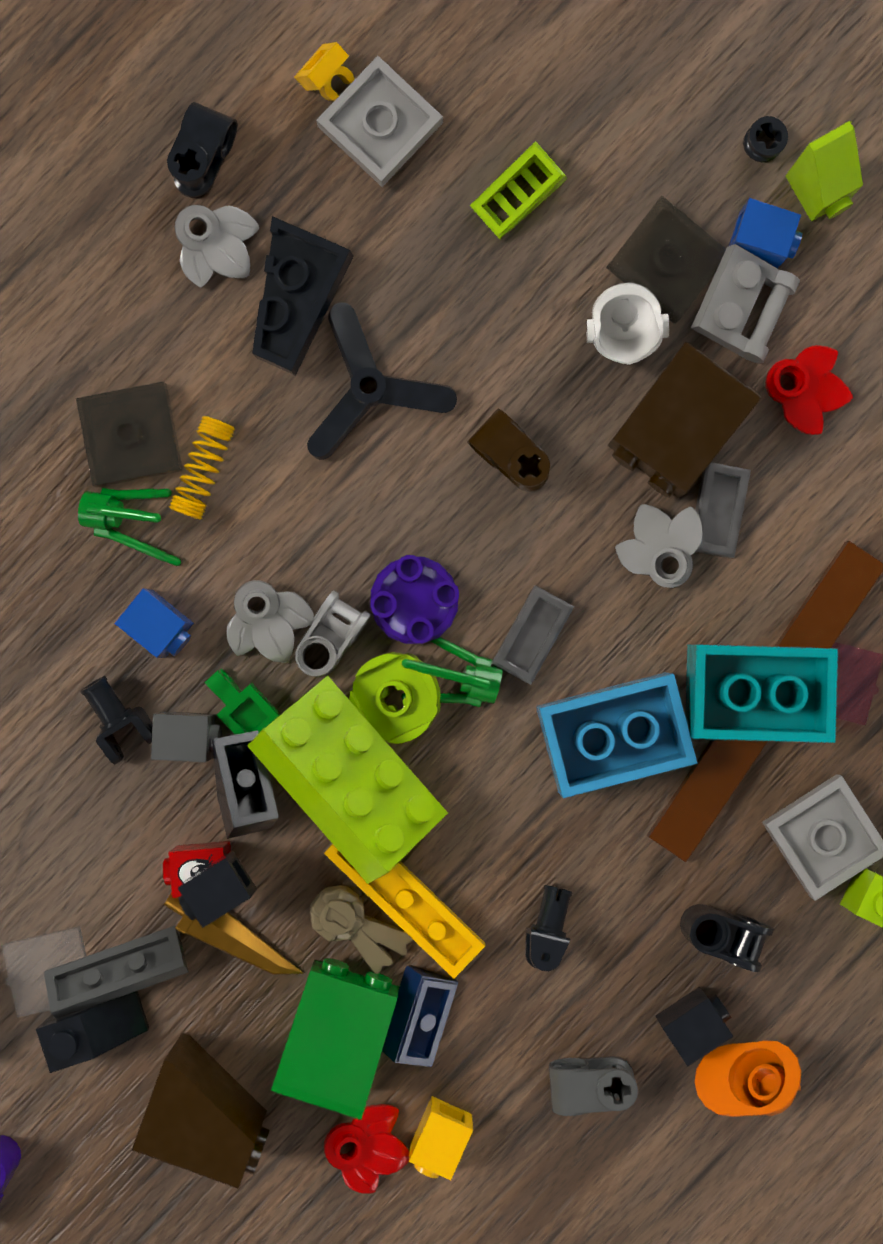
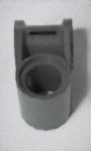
M621 1057L562 1058L554 1060L548 1065L552 1111L555 1114L578 1116L592 1112L623 1111L630 1108L637 1099L638 1087L633 1069ZM620 1077L619 1089H611L612 1078Z

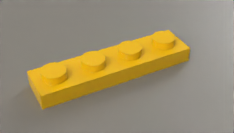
M333 844L325 850L324 854L453 979L485 947V942L401 861L388 873L367 884Z

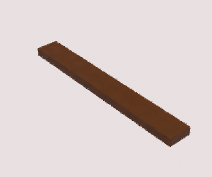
M851 541L844 542L774 647L831 649L883 572V563ZM711 739L698 758L697 764H694L647 836L684 862H687L768 741Z

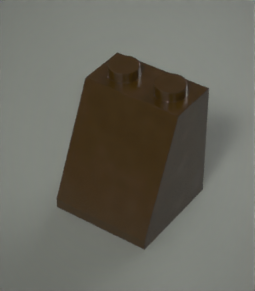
M685 342L607 446L614 450L612 457L619 464L631 471H634L637 467L650 477L648 484L657 492L668 498L672 494L679 498L687 493L762 397L688 342Z
M182 1033L163 1061L132 1151L239 1189L245 1172L254 1175L270 1131V1129L262 1127L267 1110L191 1036Z

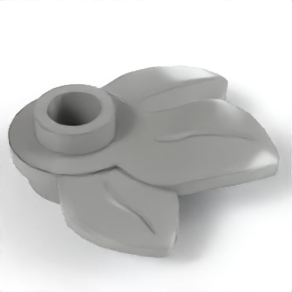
M191 205L184 208L176 218L175 234L178 241L183 245L180 254V265L185 276L200 288L208 282L213 271L229 278H247L250 274V258L242 241L252 237L259 230V225L255 219L245 211L233 206H224L214 211L202 205ZM201 220L206 226L205 234L201 236L192 234L189 229L190 222Z
M640 505L634 520L635 539L621 542L615 546L619 560L630 572L650 575L652 580L662 587L673 588L682 585L689 579L693 570L691 556L699 548L703 540L702 523L698 513L693 507H688L677 514L672 520L669 515L654 506ZM669 556L676 558L679 563V568L674 574H669L663 569V561Z
M249 581L244 583L235 594L234 609L236 613L227 625V640L237 656L246 654L256 647L267 659L286 663L289 661L294 649L293 630L312 625L314 614L308 603L295 592H276L270 584L264 581ZM258 596L264 599L265 606L263 609L254 611L249 608L248 601L252 597Z

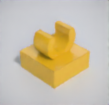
M337 42L322 44L294 76L306 91L319 90L322 97L328 101H335L339 97L331 87V80L335 75L339 76L345 84H351L355 80L353 73L347 67L341 66L349 55Z

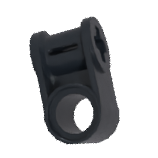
M196 102L191 103L187 108L180 131L167 158L168 170L174 178L177 189L181 194L189 198H200L209 193L224 159L233 146L238 127L236 119Z
M703 904L690 906L684 911L680 921L682 934L698 951L723 959L740 968L760 972L762 965L759 962V958L766 937L771 936L774 928L770 925L744 915H734ZM704 920H713L714 927L711 934L704 938H697L696 929L698 925Z

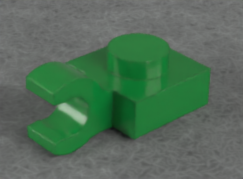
M223 668L217 670L205 681L210 690L226 705L217 716L235 735L256 730L260 733L281 715L252 683L241 691Z

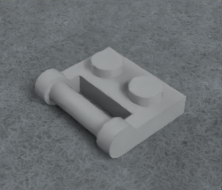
M736 244L728 246L691 329L749 361L764 363L769 352V348L766 345L788 296L795 294L800 279L790 272L775 268ZM765 284L772 288L753 333L750 339L742 336L741 333L762 286Z

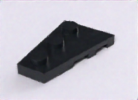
M272 216L270 253L266 255L264 268L266 273L263 299L259 302L252 354L257 359L296 376L354 255L351 250Z

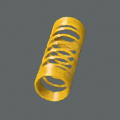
M203 416L202 420H200L201 423L197 433L209 442L197 440L192 442L194 447L206 454L188 453L192 460L203 466L195 464L184 465L186 470L200 478L188 475L180 476L181 481L195 489L186 487L175 488L178 493L188 499L173 495L172 502H170L171 505L169 506L174 511L199 520L203 519L202 516H204L203 513L207 505L183 491L204 496H211V493L186 479L214 485L215 481L189 467L220 473L218 469L194 456L219 462L224 460L197 444L228 450L226 446L210 439L201 432L225 441H231L232 434H234L233 431H235L233 426L207 416Z

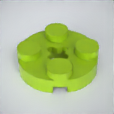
M391 652L369 660L357 672V677L353 682V689L350 691L349 700L388 743H405L417 738L431 726L433 720L440 712L441 693L436 677L404 668L401 665L404 659L422 662L417 656L409 653ZM394 685L397 690L405 692L406 698L402 700L403 709L398 710L395 704L387 706L384 698L389 695L388 686Z

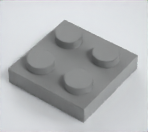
M377 56L316 121L318 128L383 187L443 124V116L387 63Z
M838 774L762 822L805 891L814 901L883 858V839L844 778Z

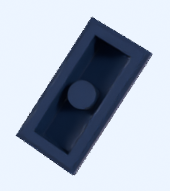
M406 966L382 1052L394 1063L432 1067L459 982L418 967Z

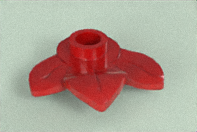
M821 345L807 347L794 360L784 359L775 363L766 374L765 387L767 393L774 401L782 404L785 420L796 430L808 435H820L822 433L824 425L822 413L836 410L853 399V394L847 385L830 372L838 356V351L833 348ZM786 375L792 378L794 383L792 390H786L781 386V376Z
M388 1104L367 1106L361 1120L354 1118L351 1123L338 1124L327 1134L324 1141L326 1159L334 1168L341 1170L345 1184L353 1191L364 1194L375 1193L378 1187L379 1174L389 1175L396 1173L409 1162L410 1152L401 1140L391 1134L399 1114L397 1107ZM345 1143H354V1148L346 1154L340 1153V1149Z

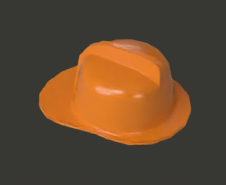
M778 1041L735 1043L717 1047L706 1054L696 1069L694 1083L697 1096L705 1107L718 1115L730 1117L774 1116L790 1107L797 1092L801 1091L802 1072L796 1055L789 1047Z

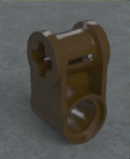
M499 408L467 441L481 458L493 468L498 469L522 491H536L543 487L548 480L550 461L547 454L526 435L512 418ZM523 460L528 464H531L534 460L539 462L537 470L539 476L537 478L531 474L525 478L520 476L522 473L520 463Z

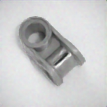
M333 590L318 610L311 627L297 647L295 660L298 667L305 674L313 677H323L330 674L336 668L347 649L358 638L371 614L367 611L363 613L357 611L340 600L339 593ZM337 613L347 621L351 622V624H345L341 620L334 617L333 614ZM322 644L329 651V661L321 669H311L305 661V654L311 646Z

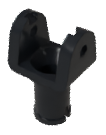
M102 676L85 686L80 692L85 696L102 722L99 726L101 731L96 738V743L110 762L115 765L123 760L124 755L112 733L132 722L143 739L151 744L153 724L142 707L137 706L133 709L130 707L125 709L108 683L106 676Z
M544 885V894L536 925L532 924L531 928H526L525 957L530 966L541 971H552L560 965L570 942V938L566 937L567 933L562 931L572 891L558 890V887Z

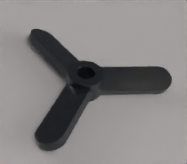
M340 302L331 308L328 320L350 375L351 388L309 438L307 448L314 458L319 460L329 458L370 407L380 403L439 413H447L454 409L457 402V394L450 386L383 375L377 370L353 307L347 303ZM365 381H374L377 384L375 392L366 394L361 391V386Z

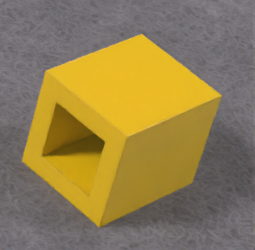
M431 1096L410 1144L409 1162L414 1164L417 1171L430 1178L442 1176L448 1180L452 1179L473 1132L472 1114Z

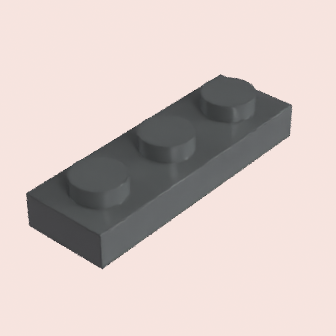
M175 926L44 971L50 1013L56 1019L189 973L179 931L175 929Z

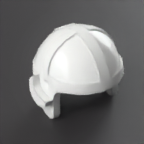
M620 283L605 290L595 301L592 309V319H587V343H594L598 352L610 360L621 364H633L651 355L661 345L662 338L669 337L668 314H661L659 302L649 289L639 284Z

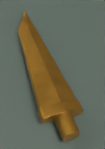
M172 892L164 903L166 907L182 916L175 928L181 933L190 935L271 974H304L229 912L202 928L197 919L191 920L188 918L179 903L178 897L172 898Z

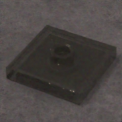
M661 196L606 268L624 283L639 284L649 289L659 302L661 314H668L669 320L675 324L682 318L715 274L726 249L666 198Z
M164 381L76 398L92 486L97 488L183 471L167 384Z

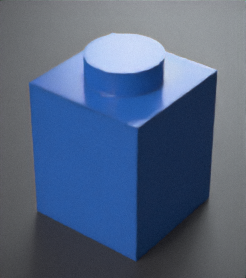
M749 198L739 212L729 246L736 244L778 269L787 257L793 259L799 248L803 233L796 230L801 214Z
M143 588L114 624L156 658H166L169 653L176 656L191 639V635L187 631L194 623L154 590Z

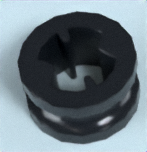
M765 116L759 118L752 124L744 136L743 147L745 153L757 162L765 163L772 161L784 150L788 142L787 128L776 117ZM763 130H766L767 137H775L776 140L769 149H766L764 142L757 141L756 139Z

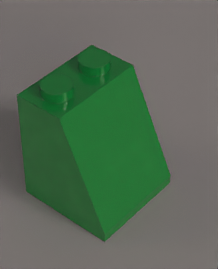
M324 958L323 962L314 960L271 1091L361 1120L397 1002L399 986L392 985V979L380 973L367 972L366 976L349 971V965L336 959Z

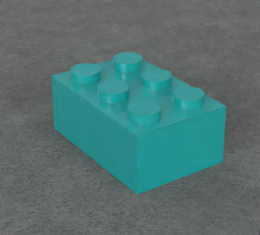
M687 644L685 717L690 737L694 739L835 743L838 649Z

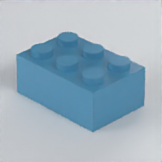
M664 672L536 706L557 790L562 798L697 764L673 673Z

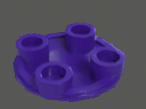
M406 555L388 564L377 575L371 589L370 608L376 624L388 637L404 644H424L439 638L452 625L458 611L459 590L452 576L441 564L426 557Z

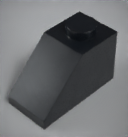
M258 730L212 740L217 798L227 839L269 830L279 818L268 770L247 746L259 734Z
M138 991L59 1019H56L51 1014L36 1028V1032L49 1072L52 1073L94 1059L148 1031L149 1024Z

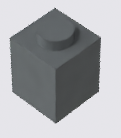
M159 712L153 714L151 760L207 762L213 759L212 740L222 737L221 725L215 724L216 714Z

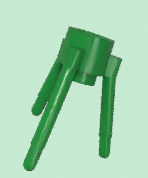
M102 488L101 493L84 492L79 503L78 521L83 527L94 528V536L111 539L174 566L181 565V559L112 529V527L118 528L123 518L160 522V514L124 508L123 502L118 500L166 498L172 495L170 489L114 490Z
M441 637L430 642L473 664L474 667L466 665L462 673L409 659H404L401 662L404 668L461 683L460 691L467 694L441 693L440 703H458L480 707L482 701L494 704L496 701L503 670L491 667L492 659L477 656ZM405 693L401 695L402 700L406 698Z

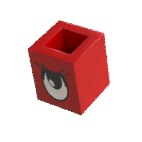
M230 841L177 845L168 852L169 858H165L163 861V879L166 886L171 885L172 898H177L181 895L178 887L187 878L231 851Z

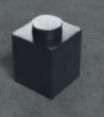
M232 850L187 878L178 887L181 893L178 899L188 918L191 920L197 919L201 927L204 928L250 899L257 888Z
M700 986L656 1015L662 1029L687 1067L734 1037L725 1024L726 1021L732 1018L716 994L708 998Z

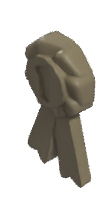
M347 886L326 887L318 893L310 904L312 928L329 942L351 940L376 974L380 973L382 966L393 964L392 955L382 945L401 955H406V944L413 941L403 929L365 916L363 899Z

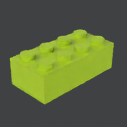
M328 675L265 727L247 745L367 884L388 873L448 814Z

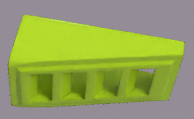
M535 141L470 207L501 240L567 180V177ZM534 162L549 178L543 184L528 169ZM522 175L535 190L530 197L514 181L518 176ZM506 187L522 203L516 210L500 193ZM494 199L508 214L509 217L504 222L487 205L491 200Z

